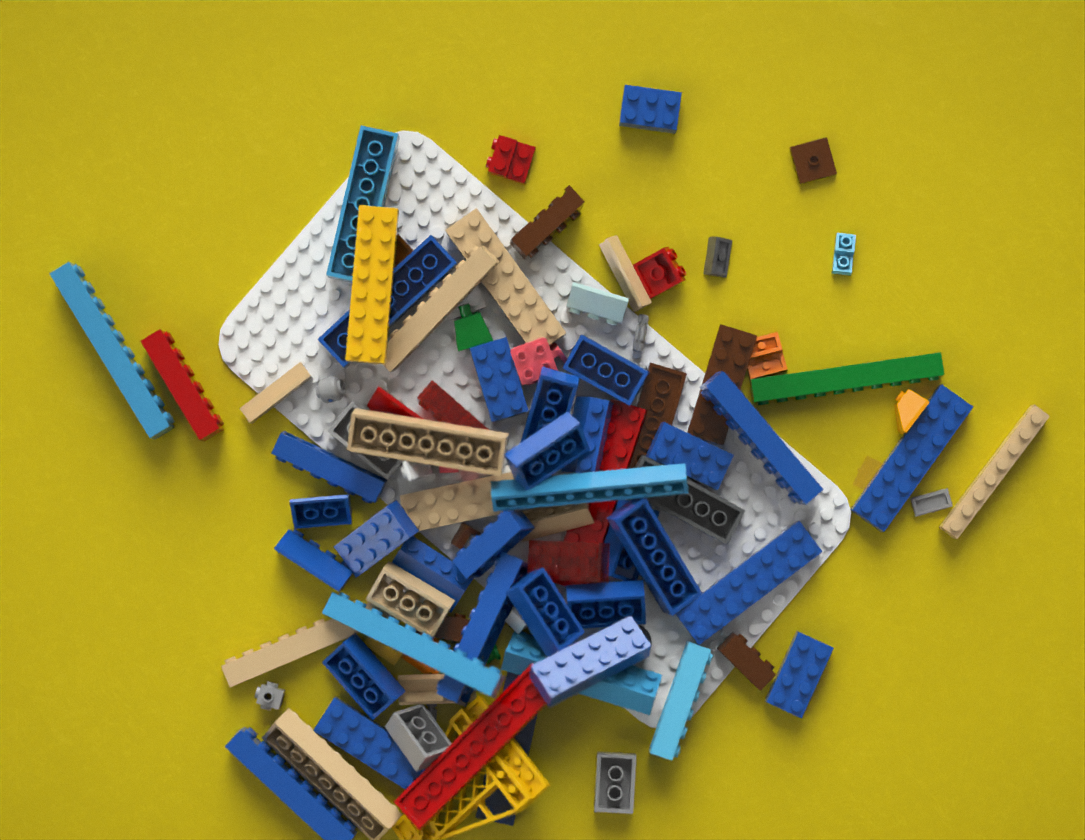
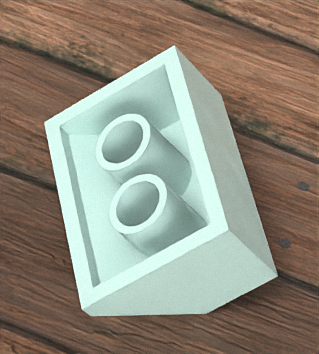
M573 282L566 308H569L571 313L580 315L583 312L588 314V318L599 320L600 317L606 319V323L617 326V323H622L629 298Z

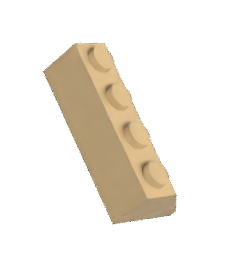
M390 561L382 569L366 598L367 601L409 626L416 628L419 632H424L432 637L435 636L455 602L454 599Z

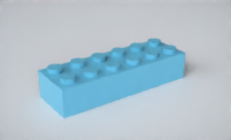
M686 641L649 747L651 754L671 761L673 757L677 758L681 748L678 745L680 738L684 739L687 731L685 727L686 720L690 721L693 714L692 703L693 701L697 702L700 691L697 690L699 683L703 684L706 677L704 672L705 666L710 665L713 656L709 648Z

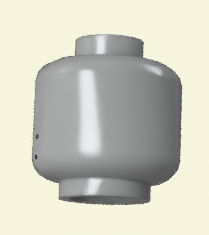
M336 376L321 379L318 387H316L317 397L321 398L325 403L339 401L343 398V394L346 393L343 380Z

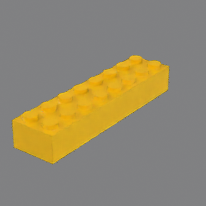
M359 205L346 349L347 362L386 365L399 219L398 208Z

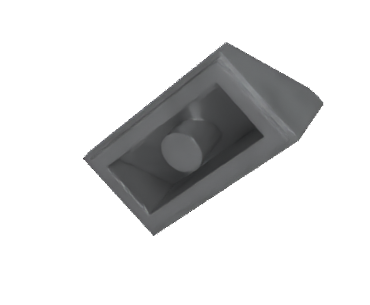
M709 237L704 266L705 275L727 278L732 240L721 237Z

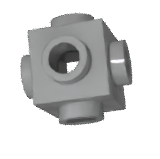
M267 681V684L257 687L255 693L256 703L261 704L260 708L271 711L272 708L279 710L286 690L278 688L279 684ZM267 693L271 694V699L267 697Z

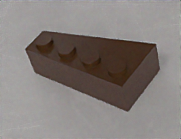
M570 185L564 189L565 192L561 198L557 196L548 205L547 210L543 209L534 218L535 221H530L511 238L510 245L524 260L528 257L533 258L539 252L538 248L542 244L548 245L554 239L552 236L556 232L560 234L567 228V222L570 220L575 221L581 215L580 211L585 201Z

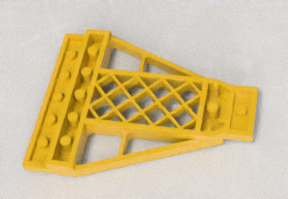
M478 696L466 708L460 709L449 720L450 724L445 733L449 740L455 730L460 736L489 707L483 696ZM513 738L484 767L487 772L480 771L474 777V784L466 785L473 787L472 798H465V786L460 791V797L453 798L460 800L459 811L452 810L453 799L447 804V810L442 809L440 811L446 812L445 824L439 822L438 813L422 830H418L404 814L391 828L400 840H445L525 810L550 784L515 738ZM480 773L487 774L486 786L479 785ZM478 787L485 788V789L478 795ZM499 787L514 809L493 816L485 805V800ZM465 800H470L471 802L465 807ZM478 806L487 817L485 820L456 830V827ZM452 813H459L451 820Z

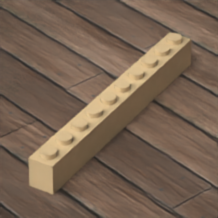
M367 601L366 609L372 611L375 608L383 612L382 617L386 619L389 616L395 618L393 615ZM323 618L314 622V627L307 629L304 626L295 630L297 634L289 637V634L278 637L279 642L271 644V641L260 645L261 649L254 652L253 649L243 652V657L236 659L234 656L224 660L225 665L221 667L229 687H232L348 638L354 633H359V631L333 618L326 622Z

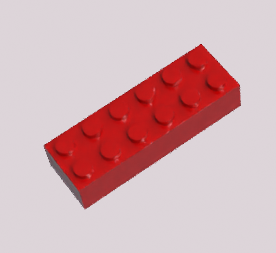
M159 329L142 339L140 342L198 439L205 442L224 430L222 427L224 425L223 420L219 414H214L212 410L215 408L209 398L207 399L202 394L205 390L200 382L193 379L195 374L190 366L184 364L183 360L185 357L180 349L174 347L175 340L172 335L167 331Z

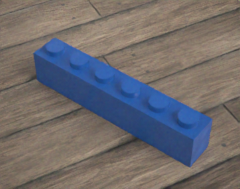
M286 431L280 433L271 453L276 456L277 460L284 463L288 461L293 464L294 468L301 471L305 469L310 472L312 477L317 479L324 478L328 480L327 483L329 485L345 488L344 491L351 495L357 494L362 497L363 501L371 504L372 502L376 503L380 499L388 481L369 470Z

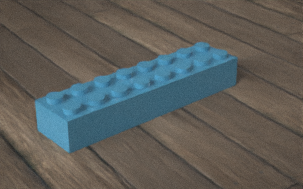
M360 126L326 273L329 278L351 283L353 281L359 205L384 207L400 139L398 133Z
M514 630L504 654L501 670L521 675L531 664H536L548 657L533 635L523 631L518 634ZM632 665L579 692V694L650 715L662 675Z

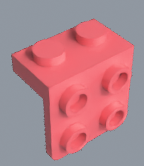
M545 337L519 345L510 350L522 385L536 383L542 367L558 371Z

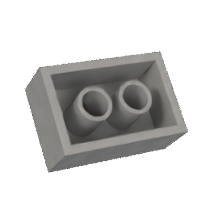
M424 704L394 712L385 726L416 772L428 768L452 744Z
M597 751L594 812L633 814L636 753Z

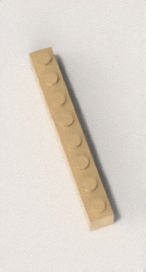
M475 246L469 252L470 257L466 261L462 260L455 267L457 270L454 274H448L442 280L444 284L439 289L436 287L429 294L430 298L426 303L422 301L416 307L417 312L413 316L409 315L402 322L404 324L400 330L398 328L389 335L391 339L387 345L386 365H383L389 372H394L500 263L485 246H480L479 248Z
M1035 404L1027 409L939 526L941 530L953 539L959 538L1050 417Z

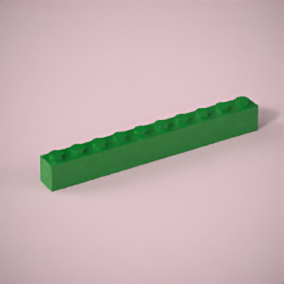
M939 352L750 379L749 381L752 402H757L758 405L769 404V400L776 399V402L779 403L786 402L788 397L794 396L796 400L807 399L808 394H814V397L826 396V392L833 391L835 395L845 393V389L852 388V392L863 391L864 386H871V389L883 388L885 383H890L891 387L902 385L901 381L909 380V384L921 382L920 378L927 377L928 381L940 380L939 376L945 374L942 354Z

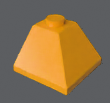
M909 389L905 392L901 391L895 398L897 401L894 405L896 421L900 434L907 433L930 403Z

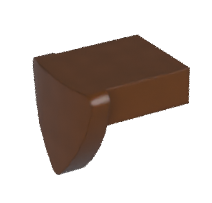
M462 522L450 543L462 549L471 533L475 536H480L482 533Z

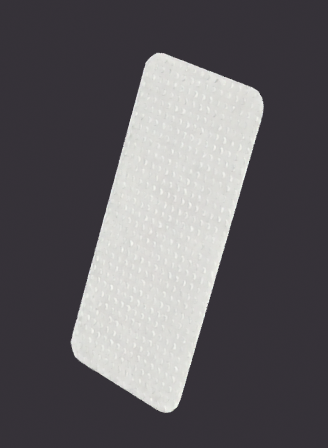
M396 132L399 134L400 139L384 207L398 208L397 232L413 250L432 235L457 264L462 260L466 261L445 230L477 208L565 330L566 335L555 343H557L567 359L582 334L648 370L649 363H654L687 373L672 426L687 432L705 373L648 324H646L647 330L645 341L643 342V351H633L636 327L639 322L638 316L628 307H626L622 323H617V326L606 323V319L600 317L599 320L588 318V314L583 312L580 315L569 312V308H566L573 282L605 292L609 291L552 242L546 246L542 244L538 248L539 252L533 258L528 257L524 260L510 245V240L528 222L431 139L418 132ZM347 178L227 317L220 329L218 344L222 359L231 371L258 394L301 362L313 378L277 404L275 408L322 449L383 477L354 452L347 451V447L328 432L351 402H354L361 409L369 410L370 408L366 405L378 386L424 420L509 433V442L506 450L508 452L521 443L522 433L529 412L494 423L491 422L470 348L458 351L454 319L450 320L449 315L394 372H389L382 364L352 362L345 369L318 341L322 334L350 310L352 283L329 278L326 275L347 187ZM454 268L449 274L453 275L457 269ZM480 282L478 285L486 308L478 311H480L493 341L507 337L510 350L525 344L485 286ZM438 284L389 328L388 341L391 339L389 335L397 328L400 330L404 325L402 322L409 315L413 316L417 312L416 307L422 301L426 303L430 298L429 294L436 287L439 289ZM559 356L554 358L558 371L574 375L563 369L564 363ZM336 376L343 380L346 393L343 394L341 400L325 403L321 398L317 397L316 387H318L321 379ZM579 378L570 414H573L576 396L620 400ZM537 382L531 385L521 384L528 410L532 403ZM642 387L632 403L633 406L637 407ZM730 428L728 429L724 445L706 441L734 455L719 489L714 490L687 477L688 480L746 510L728 544L722 543L649 503L652 509L660 511L658 520L701 592H704L796 521L801 522L823 551L700 644L703 647L709 648L713 656L710 665L705 666L704 672L706 677L703 684L699 683L697 690L700 691L697 702L693 701L692 716L735 667L717 647L734 632L737 636L739 633L748 640L746 645L751 648L840 544L850 527L851 510L847 497L836 484L782 438L781 440L824 489L807 505L794 504L787 496L789 494L785 488L781 489L775 482L777 478L773 474L766 472L763 468L764 463L761 459L757 460L750 451L752 449L748 444L744 445L739 440V434L735 429L733 431ZM506 458L502 474L511 472ZM402 464L390 480L387 481L380 498L388 505L397 500L402 506L400 495L494 475L460 469L458 473H440L439 466L431 465L434 474L411 482L409 479L404 478L401 467L404 466ZM560 469L553 475H567L572 473L562 472ZM498 515L465 521L464 523L483 533V529L488 524L495 523L498 520ZM462 522L419 531L452 560L457 557L456 553L461 550L450 542ZM566 531L525 542L520 541L507 554L521 559L530 565L529 573L544 567L551 578ZM471 533L463 548L466 549L470 545L469 542L475 535ZM495 565L481 577L474 578L484 588L487 585L486 579L490 573H493ZM594 571L591 583L619 582L623 580ZM640 573L637 580H643ZM644 582L646 624H641V626L649 632L652 645L649 657L634 664V666L661 674L662 679L650 715L625 709L639 721L652 728H656L686 641L697 643L676 615L671 616L663 613ZM554 583L562 591L561 595L567 603L566 586ZM607 627L584 628L585 632L569 646Z

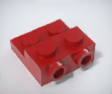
M499 135L498 139L494 138L492 143L493 156H489L487 159L486 167L489 168L488 173L525 184L536 147Z
M664 247L633 264L650 299L686 281L684 277L686 276V271L682 265L678 266L675 260L678 257L672 248Z

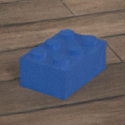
M625 85L619 126L676 134L682 92Z

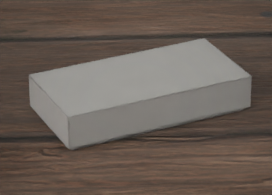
M948 488L910 498L915 517L953 507Z

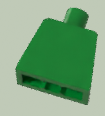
M469 303L458 306L461 317L454 319L458 351L493 341L480 311L472 313Z

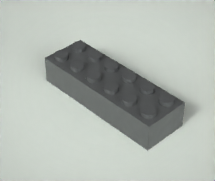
M641 455L635 468L662 465ZM688 479V494L645 497L648 503L724 544H728L746 511Z

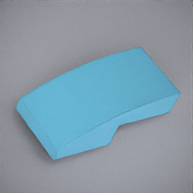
M836 234L832 266L833 274L851 276L856 235Z

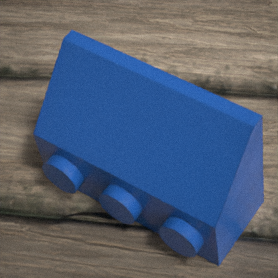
M350 494L290 499L294 529L352 524Z

